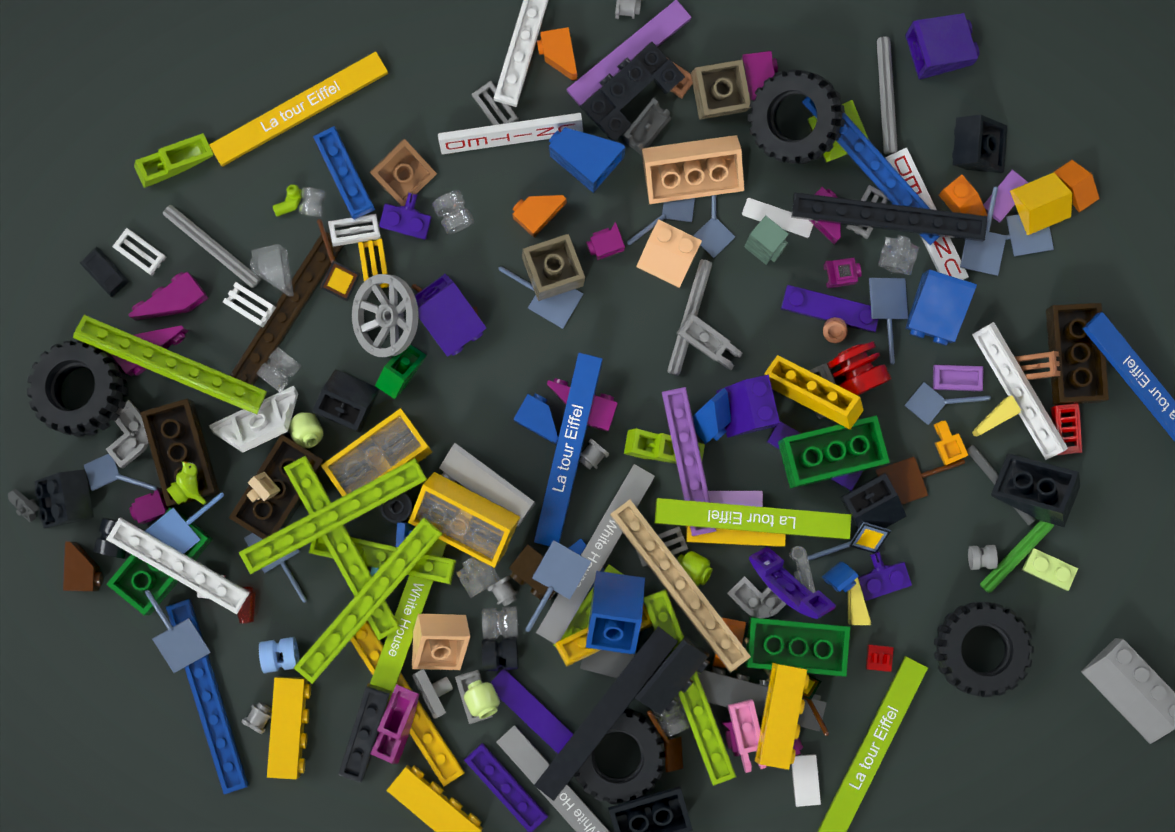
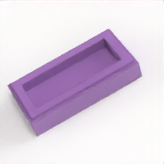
M1013 170L1010 171L998 186L992 217L999 223L1015 205L1010 190L1028 183ZM992 194L983 204L987 213L989 211Z
M934 365L933 390L983 391V366Z

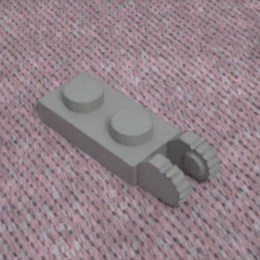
M689 313L676 333L712 360L719 362L729 370H732L734 365L730 360L721 356L726 349L733 356L739 358L743 354L727 338L692 313Z

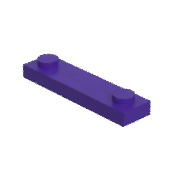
M790 285L786 286L781 310L825 321L837 317L844 320L849 327L873 333L876 331L878 319H872L870 305Z

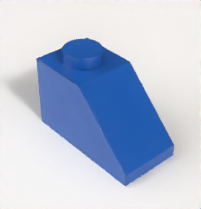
M725 388L692 416L695 432L705 444L712 438L716 441L727 432L724 428L731 422L728 391Z
M536 393L533 397L527 394L513 419L514 422L557 445L558 436L550 407L546 404L547 399Z

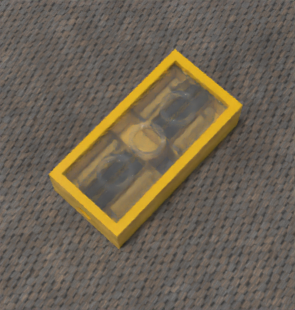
M400 408L323 463L321 467L343 497L416 458L417 462H420L433 451L405 412Z
M434 472L423 484L408 523L416 527L425 517L443 533L438 539L495 568L508 548L520 516Z

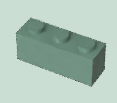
M765 215L749 235L744 247L767 265L770 260L775 262L783 253L788 244L785 241L788 233Z

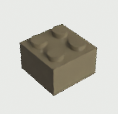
M743 60L696 67L691 72L699 120L742 113L751 108L749 107L750 97Z
M569 234L523 248L522 260L538 301L584 286L585 276Z

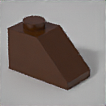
M65 541L63 591H99V586H102L103 573L100 572V566L77 542Z

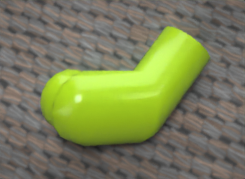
M297 185L288 186L285 201L273 205L276 217L298 208L302 198V191Z

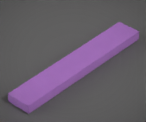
M675 0L568 87L567 92L580 106L601 87L599 82L610 73L613 76L619 71L617 66L625 58L628 57L631 60L650 42H653L657 47L688 23L692 17Z
M686 387L662 392L684 500L710 503ZM690 526L692 536L716 531V528Z

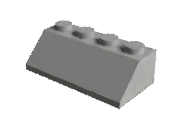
M456 443L451 447L439 467L444 471L442 473L443 477L453 482L456 480L466 489L520 516L517 524L518 527L536 504L532 499Z
M1115 638L1081 671L1149 744L1175 730V692L1124 639Z

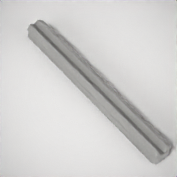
M879 37L877 40L883 149L885 154H894L897 152L891 41L889 37Z
M169 205L164 210L163 215L251 288L258 285L261 280L260 277L175 207Z
M701 259L681 325L689 313L694 314L696 317L698 315L712 267V262ZM679 335L677 336L667 370L668 373L673 375L680 374L689 342Z

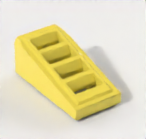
M1012 395L1006 397L974 429L973 435L977 437L1021 413V409Z
M856 578L854 581L857 584L847 591L849 625H871L858 578Z

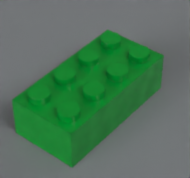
M877 415L857 420L851 429L839 424L786 437L778 441L790 489L881 467L890 463Z
M174 508L185 522L189 519L178 509ZM192 522L189 526L201 540L184 554L196 561L213 538ZM131 554L106 585L145 616L151 615L155 611L145 591L149 590L158 605H160L179 581Z
M749 617L746 651L751 657L745 661V666L748 668L771 670L772 664L778 663L806 669L807 673L846 677L850 627Z

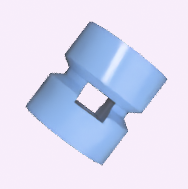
M295 637L280 639L279 643H276L275 640L259 642V658L263 673L276 672L280 667L284 670L294 669V666L299 662V651ZM281 652H283V658H280Z

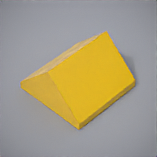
M1054 172L1010 190L1027 235L1071 217L1072 192Z

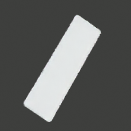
M747 198L742 212L743 216L757 221H761L766 215L783 230L807 238L810 236L813 227L809 220L791 218L792 212L751 198Z

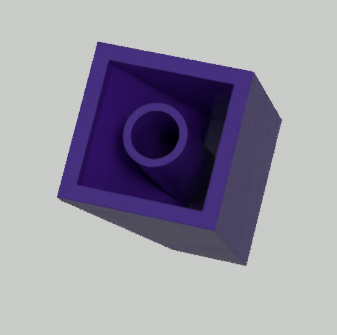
M964 13L913 21L905 36L919 80L971 66L977 61L979 48L976 42L973 43L971 37L972 25L970 20H966Z
M443 274L415 295L418 306V318L447 357L458 354L463 350V345L470 340H477L483 335V331L487 329L458 287L446 274Z
M769 374L746 379L725 387L728 391L731 422L725 427L727 438L774 428L780 423Z

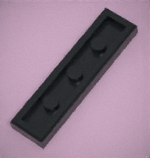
M367 684L338 775L362 783L377 738V729L391 694L390 690Z

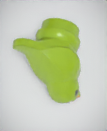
M183 461V468L177 474L176 482L171 483L172 486L167 488V491L178 505L183 501L186 502L188 498L195 499L204 505L206 500L201 497L198 491L197 467L193 463Z

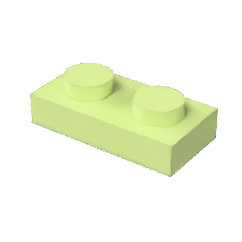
M1035 548L1029 552L1022 571L1066 591H1069L1078 568Z

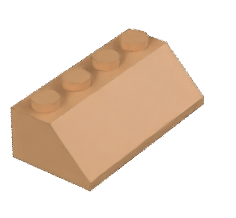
M737 135L642 148L649 204L744 191L742 151Z

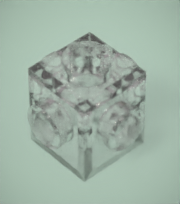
M898 235L897 238L886 237L878 265L892 273L911 275L919 247L912 244L911 239L905 236Z
M474 557L463 562L464 568L456 572L470 598L500 581L492 566Z

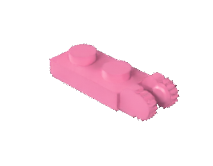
M752 699L728 705L738 751L746 773L751 772L752 768L748 753L757 752L760 735L759 722ZM758 764L761 769L767 768L766 765Z

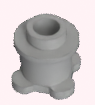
M617 0L615 19H619V15L632 16V19L635 18V14L640 15L641 0Z
M590 439L589 445L580 455L579 462L589 470L592 467L597 469L598 463L604 456L607 458L609 453L593 439Z
M509 576L504 577L487 588L497 598V605L502 603L504 607L517 600L515 595L518 591H515L508 581L510 580Z
M259 702L258 705H251V712L241 722L257 733L262 734L266 730L264 726L272 716L270 713L272 709L266 704Z

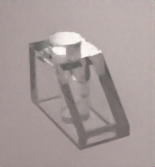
M280 244L251 250L252 259H250V266L253 273L287 296H294L287 250Z

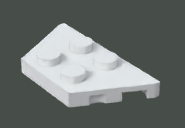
M292 386L264 399L258 414L243 409L210 424L209 427L213 434L241 452H245L288 432L298 392Z

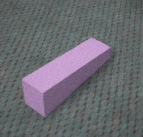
M708 491L710 503L763 507L762 491Z

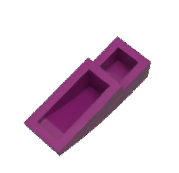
M396 684L377 729L379 735L371 755L392 764L399 763L414 720L419 699L418 693Z

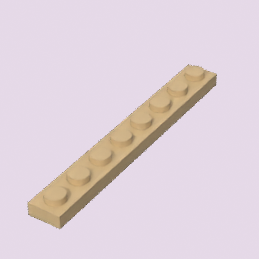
M628 500L610 514L612 519L730 673L751 657L633 502Z

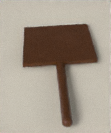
M914 456L876 469L877 476L886 473L898 494L901 504H905L928 496L922 478L965 464V460L962 459L920 473Z

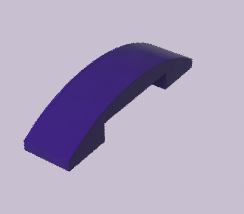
M768 546L750 555L749 560L761 579L783 602L805 616L818 619L835 609L836 605L819 590L812 593L783 568L784 560Z

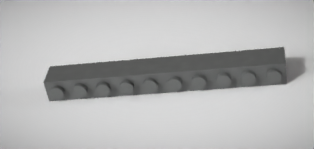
M600 650L582 659L580 669L618 678L635 655ZM712 667L711 671L703 670L701 674L697 672L709 703L728 707L729 704L752 699L756 714L763 717L769 686L768 681L759 680V684L749 681V676L736 673L734 678L725 675L726 670ZM814 694L812 701L823 720L827 702L821 700V695ZM804 699V710L802 714H799L797 724L800 727L820 732L821 727L807 700Z

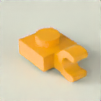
M946 420L934 424V428L941 438L940 441L935 442V445L944 465L968 456L959 433L952 435Z

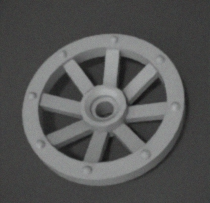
M391 274L374 275L360 286L354 298L352 306L354 333L361 346L368 353L377 357L399 355L408 348L416 334L418 326L416 298L409 285L398 276ZM380 284H389V300L381 289ZM372 290L380 301V306L366 301ZM397 291L403 298V300L399 304ZM364 309L376 313V319L364 323ZM405 310H406V320L404 319V313H403ZM381 326L382 329L373 342L367 332ZM398 326H400L404 330L400 339L398 334ZM390 332L391 347L382 348L381 346Z

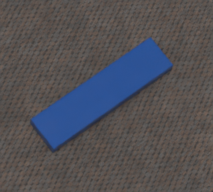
M335 126L314 135L313 138L353 220L374 211L375 208Z

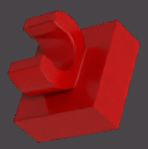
M868 644L866 669L891 672L894 647Z

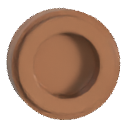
M837 317L828 319L823 326L825 339L832 343L843 341L847 336V324L845 321Z

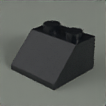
M983 115L956 118L954 150L952 153L953 165L965 170L1004 173L1007 125Z

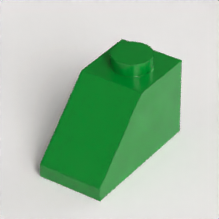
M409 345L405 351L394 356L384 366L375 386L396 399L406 388L427 355Z

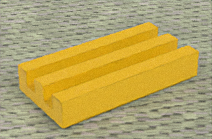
M383 240L358 242L364 282L369 278L365 248H369L373 276L378 275L374 246H378L382 274H388ZM383 283L380 284V287L387 288L389 284Z

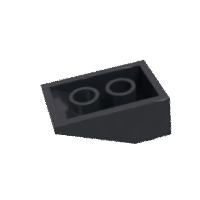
M1008 453L991 496L1040 521L1065 527L1080 489L1079 472Z

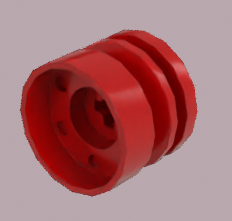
M874 341L855 345L839 353L832 361L827 363L829 369L841 366L842 369L832 374L833 377L837 378L845 375L847 380L839 386L857 396L892 379L885 364L875 367L872 365V362L880 357L879 352L870 356L867 354L868 351L876 347Z

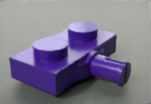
M408 192L405 206L398 207L387 203L384 205L379 227L426 240L432 216L420 213L414 209L418 195Z
M880 552L870 554L874 569L867 574L857 577L865 601L912 586L905 563L899 562L893 565H884Z

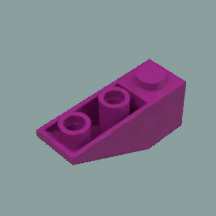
M181 272L171 279V284L165 288L162 286L156 289L151 294L153 297L146 302L140 301L132 307L133 311L128 315L134 320H143L188 313L209 297L189 272Z
M181 325L135 334L134 336L167 349L172 344L175 346L185 339V334L189 331ZM111 354L123 371L130 376L134 374L137 376L146 370L142 366Z
M554 378V381L548 380L547 386L567 404L570 387L567 386L568 382ZM600 393V396H594L588 426L609 432L618 404L613 401L614 397Z

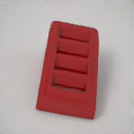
M1079 403L1051 407L1052 421L1061 437L1062 433L1073 432L1071 437H1062L1063 441H1074L1075 446H1070L1057 455L1082 453ZM1061 413H1071V417L1061 418ZM1072 422V427L1062 428L1061 423Z

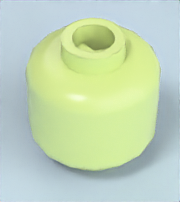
M302 412L296 414L291 419L288 431L295 443L304 448H311L322 440L323 428L314 414Z
M477 680L468 685L469 690L464 694V701L472 716L484 719L498 711L497 707L500 704V699L491 683H482L481 680Z

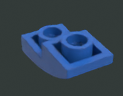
M840 561L821 577L827 584H831L836 592H840L842 589L844 592H847L857 584L854 580L858 577V574L847 564Z

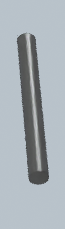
M974 444L966 449L967 453L995 485L999 474ZM1014 508L1028 525L1036 520L1034 517Z

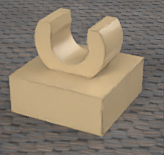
M263 472L254 476L248 482L253 489L247 494V497L252 502H255L257 499L265 501L274 497L280 489Z

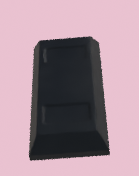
M98 247L79 262L111 298L130 282Z

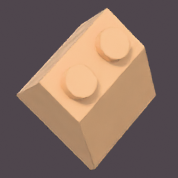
M658 219L636 267L680 288L702 240Z
M418 614L413 630L412 669L460 670L470 640L466 615Z

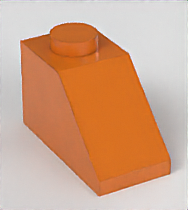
M569 27L540 32L541 40H537L539 55L544 54L546 63L572 81L577 80Z
M963 175L959 176L939 194V197L952 212L988 216L978 192Z
M563 195L529 196L525 201L521 199L513 208V211H515L512 214L513 219L535 238L567 204V198Z

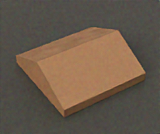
M405 139L370 171L379 184L401 206H405L408 192L417 194L437 174Z

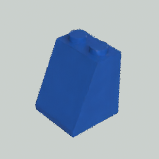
M566 127L561 132L556 131L549 139L551 143L549 145L550 157L593 193L625 156V146L621 143Z
M933 270L924 272L905 329L911 330L910 335L924 338L925 335L933 337V342L947 346L948 342H955L977 284Z
M596 571L586 648L635 655L642 622L645 578Z

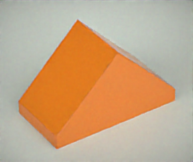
M1071 160L1054 171L1072 192V204L1078 212H1081L1100 199L1093 175L1075 161Z

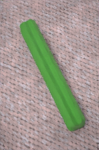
M1039 521L997 565V568L993 569L980 583V586L986 592H992L1054 527V524Z

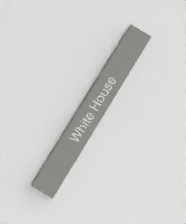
M635 464L633 465L581 554L582 557L588 559L591 563L571 599L558 594L536 634L554 644L561 640L594 583L596 571H601L622 534V530L610 514L628 500H631L637 508L653 481L654 475Z
M515 725L496 741L533 784L537 782L550 765ZM568 784L555 801L540 791L576 832H610Z

